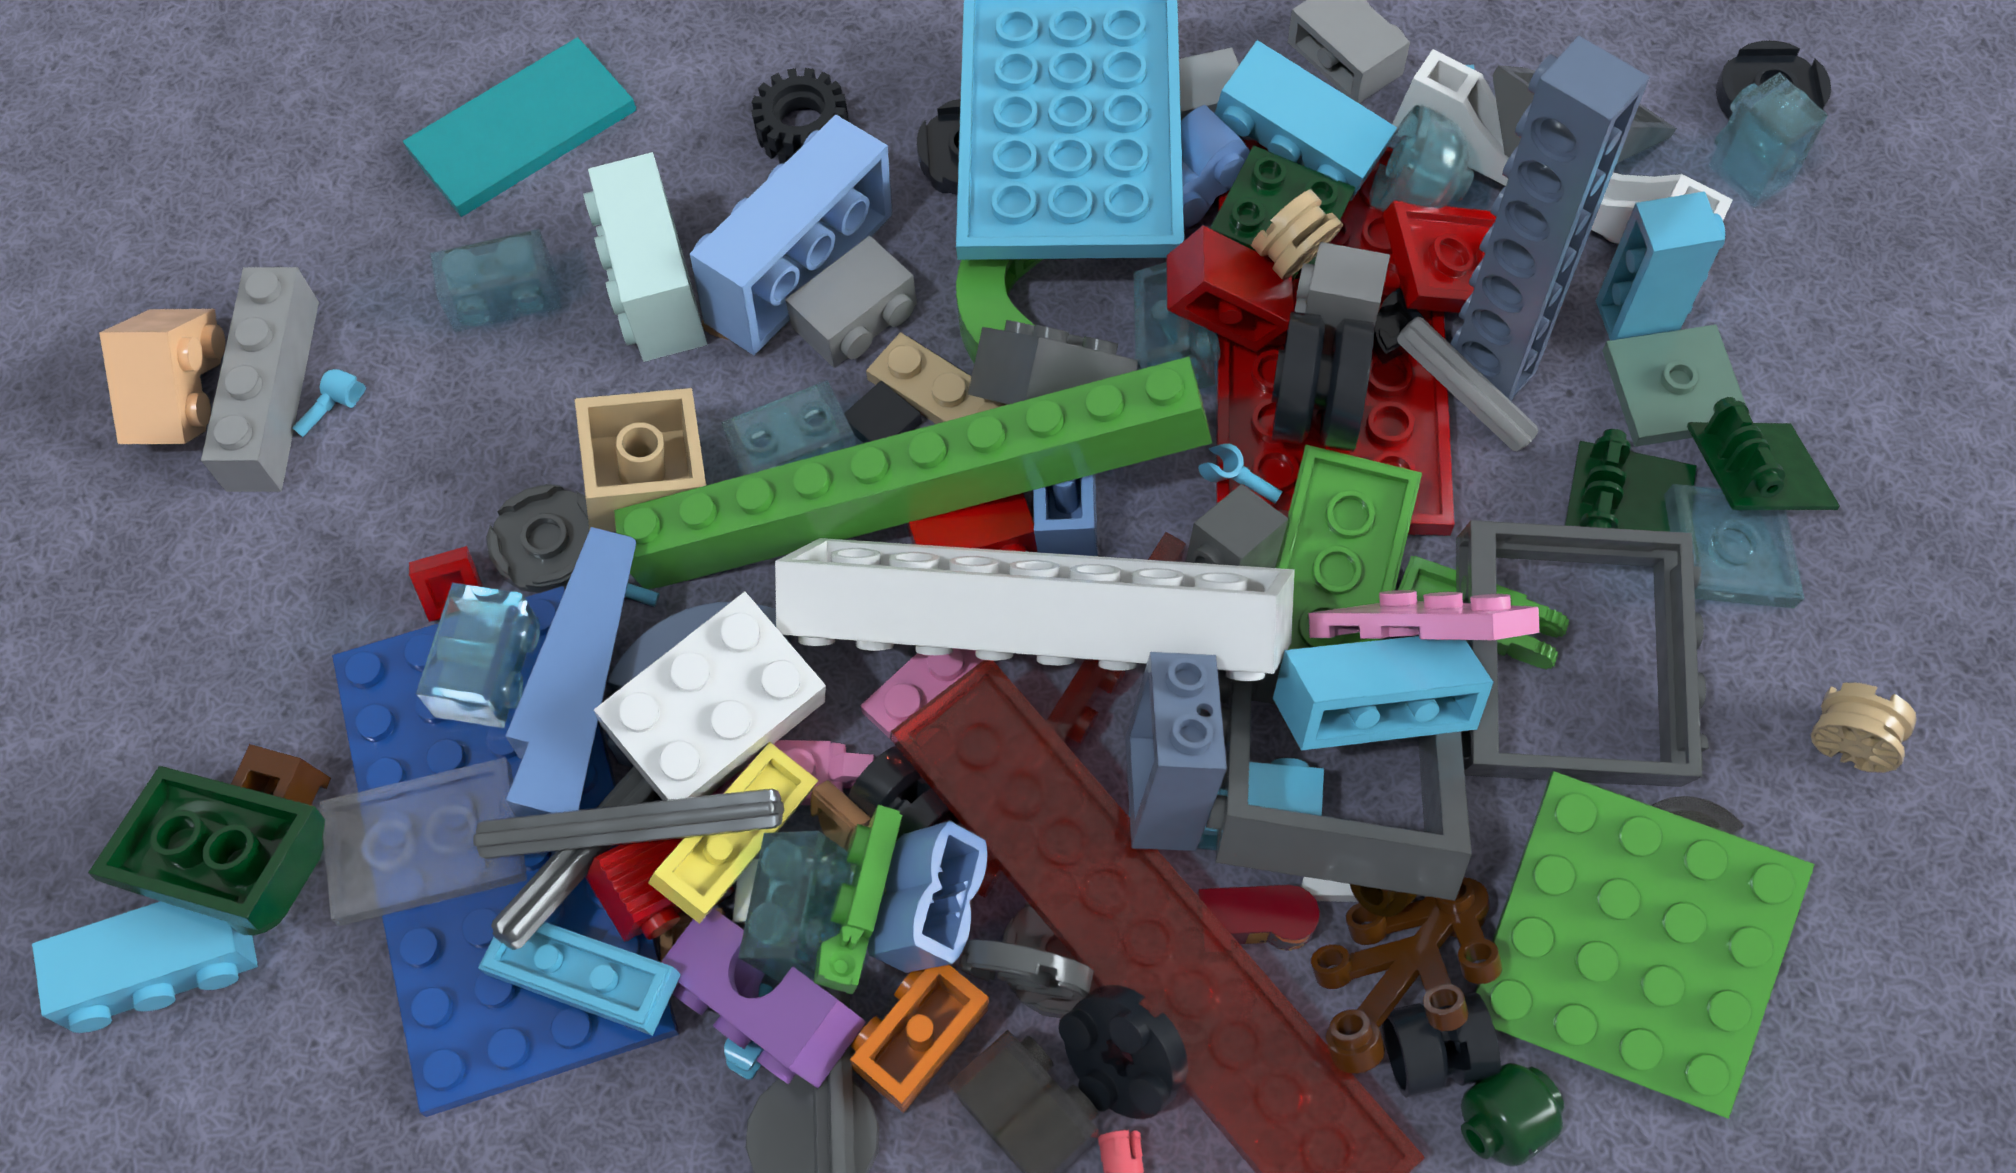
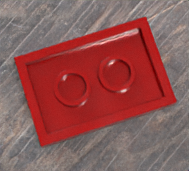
M1395 200L1386 208L1382 215L1407 308L1460 313L1464 303L1474 291V287L1469 285V280L1485 253L1479 250L1480 244L1496 220V217L1490 213L1491 211Z

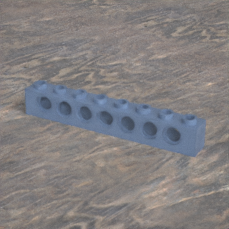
M1578 36L1559 57L1552 54L1548 55L1539 65L1529 83L1528 91L1533 93L1534 97L1516 126L1515 134L1521 137L1519 145L1510 155L1504 166L1502 175L1507 177L1508 181L1491 208L1490 213L1496 217V220L1480 244L1479 250L1485 253L1469 280V285L1474 287V291L1466 300L1459 313V318L1464 320V323L1450 343L1510 401L1536 373L1650 78V76L1581 36Z

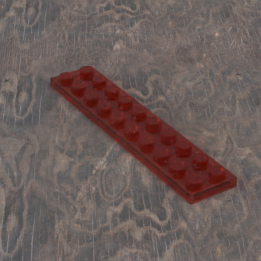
M993 660L981 661L891 731L890 739L966 830L986 841L987 855L1078 962L1089 966L1094 971L1092 977L1094 982L1099 987L1121 985L1134 989L1146 997L1138 1004L1146 1008L1154 1018L1163 1012L1174 1024L1184 1044L1188 1060V1074L1186 1082L1182 1086L1255 1173H1409L1425 1158L1352 1073L1344 1072L1334 1065L1328 1045L1157 849L1132 848L1130 817Z

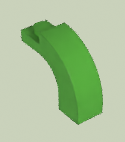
M1043 259L961 260L956 280L958 318L961 337L973 363H975L982 327L1004 330L1006 320L1034 325L1012 304L1008 295L1016 281Z

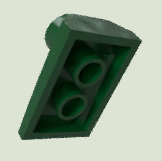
M159 765L88 873L96 881L224 920L242 935L255 936L268 932L282 921L314 870L324 849L323 833L325 818L312 805Z

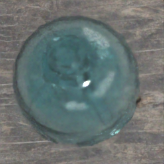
M1415 105L1403 118L1388 147L1394 150L1387 166L1380 163L1375 174L1370 193V205L1380 209L1382 212L1386 210L1393 200L1403 201L1422 209H1441L1446 207L1452 199L1460 202L1466 195L1473 180L1474 172L1467 169L1470 149L1466 135L1453 120L1441 112L1423 105Z

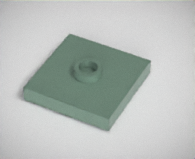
M1716 324L1606 341L1602 350L1634 447L1693 438L1687 428L1688 423L1709 422L1714 414L1713 407L1719 400L1733 397L1736 401L1745 403Z

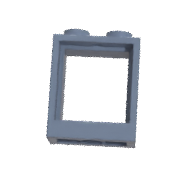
M1150 652L1125 736L1132 848L1196 851L1227 770L1216 655ZM1201 709L1209 711L1211 716H1200Z

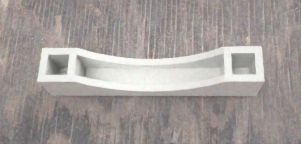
M1433 49L1414 76L1393 125L1397 127L1396 130L1408 136L1414 142L1424 144L1457 161L1461 166L1473 169L1506 186L1508 178L1503 176L1502 172L1509 157L1504 154L1496 97L1482 73ZM1613 173L1591 230L1603 235L1610 242L1619 244L1635 203L1705 191L1713 213L1719 214L1722 220H1724L1733 199L1683 174L1651 177Z

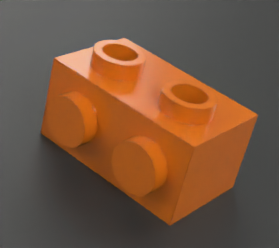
M951 965L910 972L894 994L899 1000L883 1020L878 1016L873 1017L860 1031L851 1045V1048L856 1051L850 1059L853 1070L903 1113L988 1011L989 997Z

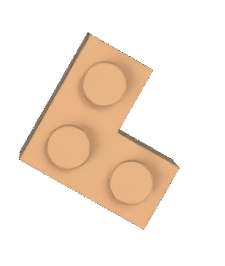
M149 309L99 332L118 444H186L206 431L211 416V405L206 393L202 392L200 375L219 365L225 351V335L222 328L217 325L215 309Z

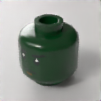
M1508 1063L1501 1066L1499 1074L1483 1079L1465 1091L1461 1100V1111L1465 1121L1461 1125V1132L1469 1147L1481 1158L1488 1159L1492 1157L1497 1162L1506 1166H1519L1526 1163L1559 1137L1563 1128L1562 1112L1564 1110V1101L1553 1081L1541 1070Z

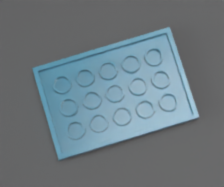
M964 0L956 229L957 260L1167 258V255L1184 241L1177 0Z

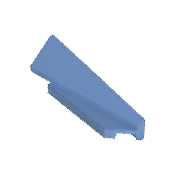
M591 527L505 735L517 756L522 759L505 800L516 817L579 810L598 723L594 709L603 700L636 547V541L632 537Z

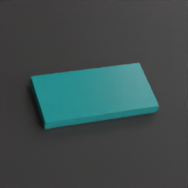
M577 37L403 140V143L411 157L459 216L463 217L632 114L637 109L634 99Z

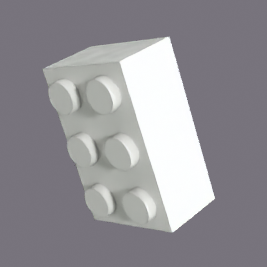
M743 592L596 707L594 712L601 727L662 800L707 796L714 793L751 763L769 742L772 744L777 742L825 703L826 685L746 592Z

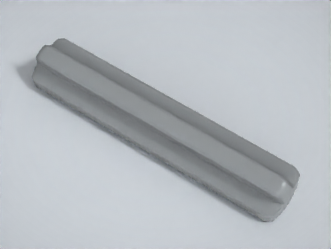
M1417 317L1402 329L1397 337L1398 343L1511 450L1517 452L1532 442L1539 431L1537 425L1423 318Z

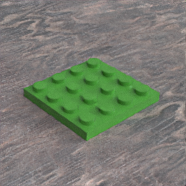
M1553 771L1549 776L1492 940L1498 947L1502 972L1497 979L1490 983L1477 984L1474 992L1478 993L1485 1002L1495 1030L1729 1119L1815 864Z

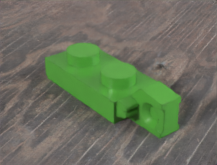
M878 805L868 826L857 824L846 857V862L856 865L852 884L841 883L830 918L831 922L841 924L839 934L822 942L817 951L814 984L848 994H853L858 986L868 942L874 931L902 815L899 814L900 811Z

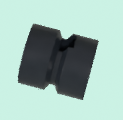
M905 744L892 746L871 762L857 778L848 796L870 818H872L878 805L900 811L899 814L902 815L896 842L903 834L947 821L959 825L967 810V803L943 780H929L931 774L930 767Z
M1470 992L1464 994L1468 1009V1019L1461 1027L1455 1030L1441 1031L1433 1028L1428 1022L1424 1005L1420 1003L1394 1008L1383 1022L1382 1030L1385 1047L1395 1082L1404 1097L1408 1098L1440 1091L1444 1088L1447 1078H1452L1457 1084L1464 1086L1477 1083L1500 1073L1501 1061L1496 1032L1485 1002L1478 993ZM1446 1005L1439 1009H1448L1452 1007V1005Z

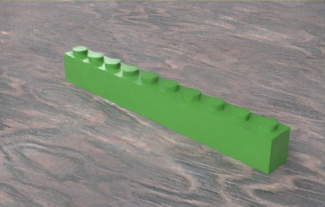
M1190 356L620 508L614 510L616 533L635 539L636 547L630 574L643 588L653 589L787 555L819 538L844 540L909 523L910 521L925 519L1212 444V439Z

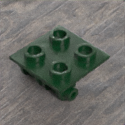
M1253 145L1210 229L1255 250L1251 244L1261 230L1266 232L1272 223L1270 220L1303 192L1311 189L1322 201L1320 205L1322 211L1325 214L1333 213L1340 220L1356 187L1342 181H1335L1320 172ZM1317 255L1307 264L1315 265ZM1302 268L1292 275V282L1294 279L1300 278Z
M1733 397L1723 398L1714 405V414L1709 422L1688 423L1687 428L1732 510L1839 509L1838 501L1791 423H1753L1746 404L1736 401Z
M1619 429L1605 430L1602 437H1599L1595 443L1579 442L1564 526L1687 533L1697 465L1632 452L1631 444L1626 440V433Z

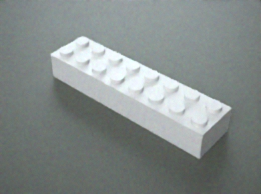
M819 538L775 561L776 628L782 635L798 636V642L808 646L830 645L835 642V639L856 640L857 648L869 651L887 650L893 648L894 644L915 645V651L919 654L932 656L950 654L953 652V648L976 650V657L984 660H1006L1012 658L1013 653L1037 655V662L1045 665H1068L1074 663L1075 658L1099 660V667L1118 671L1134 669L1137 667V663L1147 664L1150 652L1216 655L1217 669L1226 670V677L1240 681H1256L1265 678V673L1274 674L1284 656L1285 650H1288L1291 644L1294 569Z

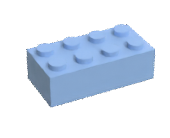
M835 115L820 130L813 131L806 138L803 146L784 164L777 165L771 171L768 179L749 198L740 200L733 208L731 215L712 233L702 236L696 243L694 250L690 253L704 323L752 355H755L790 320L785 299L869 235L872 237L892 215L888 145Z

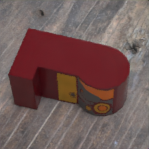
M1294 885L1198 889L1195 905L1196 914H1200L1203 942L1200 950L1201 964L1227 963L1231 952L1230 945L1269 943L1280 950L1291 951L1301 948L1309 942L1319 922L1320 910L1316 899L1309 891Z

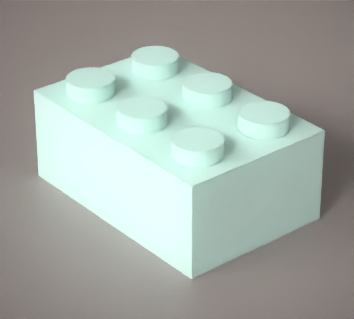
M653 152L589 168L588 172L593 191L584 193V199L593 226H596L598 237H594L602 267L607 271L609 279L606 282L607 292L614 314L618 315L626 345L637 343L643 362L707 345L674 219Z

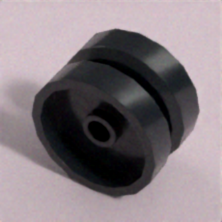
M1291 311L1285 348H1279L1271 399V403H1276L1271 441L1301 445L1309 435L1313 410L1317 409L1322 410L1320 440L1324 448L1354 452L1359 437L1368 387L1374 341V322L1344 318L1336 327L1331 354L1322 353L1325 324L1321 316Z

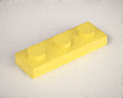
M769 742L725 793L770 788L779 791L784 804L782 824L771 829L684 838L653 873L648 883L700 924L811 793L819 780Z

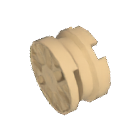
M1311 189L1300 194L1270 220L1272 223L1266 232L1261 230L1251 244L1260 256L1268 255L1275 262L1272 269L1282 280L1298 272L1302 268L1303 263L1310 262L1317 255L1319 243H1329L1343 226V223L1333 213L1325 214L1320 208L1322 201Z
M1843 683L1840 691L1831 686L1825 693L1821 704L1822 715L1812 729V743L1819 752L1831 758L1838 752L1843 753L1840 762L1852 761L1855 763L1854 767L1859 770L1882 773L1893 771L1902 764L1905 757L1902 741H1906L1913 733L1916 724V712L1908 702L1896 694L1891 696L1890 701L1875 695L1876 686L1862 683Z

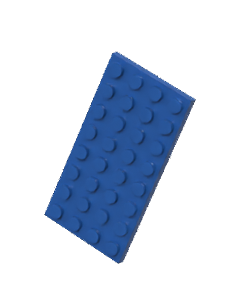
M564 586L332 655L419 1112L425 1117L679 1035L670 999L652 1036L490 977L478 969L494 937L491 927L492 921L555 853L548 852L485 859L479 856L477 847L473 844V835L476 834L477 824L484 820L516 817L505 800L522 759L517 756L505 735L564 594ZM599 721L597 723L579 810L596 808L616 786ZM613 845L609 850H611V849H613V848H615V847H617V846H619V845ZM585 877L545 921L546 923L661 962L655 938L647 940L642 933L624 942Z

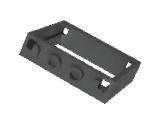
M1470 520L1456 537V592L1462 593L1463 603H1471V596L1496 594V558L1653 567L1660 762L1499 753L1497 640H1466L1493 680V685L1478 729L1461 731L1465 776L1548 780L1551 772L1555 771L1587 783L1682 787L1701 778L1703 771L1702 752L1709 749L1706 735L1700 733V709L1703 707L1706 698V680L1703 673L1698 672L1697 649L1702 643L1704 624L1701 614L1695 612L1694 590L1700 581L1701 567L1694 566L1692 533Z
M1282 660L1274 674L1265 673V678L1256 681L1230 679L1226 677V670L1217 669L1220 702L1224 703L1223 707H1221L1227 770L1219 789V795L1215 799L1206 823V828L1217 829L1216 863L1456 900L1472 855L1461 732L1418 737L1424 832L1248 805L1251 701L1276 704L1273 695Z

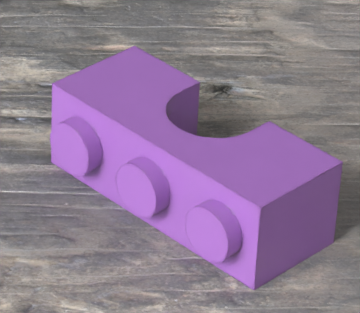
M714 908L700 924L693 919L660 962L674 967L681 974L672 994L701 1016L708 1007L712 1008L720 1015L713 1024V1027L741 1048L745 1049L751 1040L758 1044L764 1050L756 1061L785 1083L789 1084L797 1074L816 1088H819L866 1021L819 985L814 984L811 979L793 966L773 991L759 997V987L762 978L778 956Z

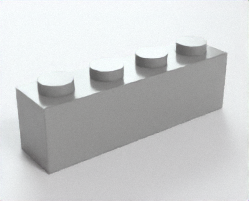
M243 267L201 458L202 463L226 492H282L294 431L292 427L296 421L319 301L298 267Z

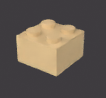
M692 388L575 398L589 530L591 527L609 532H616L614 510L706 486Z

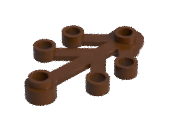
M1463 877L1455 901L1425 896L1423 900L1410 903L1399 914L1391 917L1375 915L1366 910L1360 903H1357L1347 911L1346 922L1352 940L1358 944H1376L1389 933L1418 926L1421 927L1414 936L1350 954L1346 948L1336 944L1325 945L1313 953L1311 966L1316 981L1321 987L1326 989H1338L1347 985L1352 979L1387 970L1357 1010L1342 1011L1335 1015L1330 1022L1326 1032V1042L1332 1061L1338 1069L1347 1073H1363L1373 1069L1381 1062L1385 1054V1046L1379 1028L1419 975L1425 990L1423 997L1428 1022L1433 1028L1441 1031H1451L1461 1027L1467 1021L1468 1009L1464 993L1459 987L1451 984L1439 949L1449 936L1457 938L1460 945L1457 955L1462 975L1471 983L1486 984L1500 976L1502 963L1498 947L1491 940L1485 939L1481 930L1490 908L1489 895L1482 883L1472 878ZM1483 959L1485 960V961L1480 962V963H1473V962H1475V961H1477V960H1483ZM1446 1005H1452V1007L1448 1009H1439Z

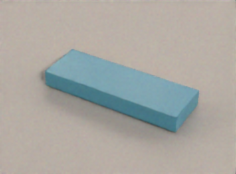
M546 922L539 927L523 947L516 950L510 949L493 937L478 967L479 970L490 977L652 1036L681 975L672 966Z

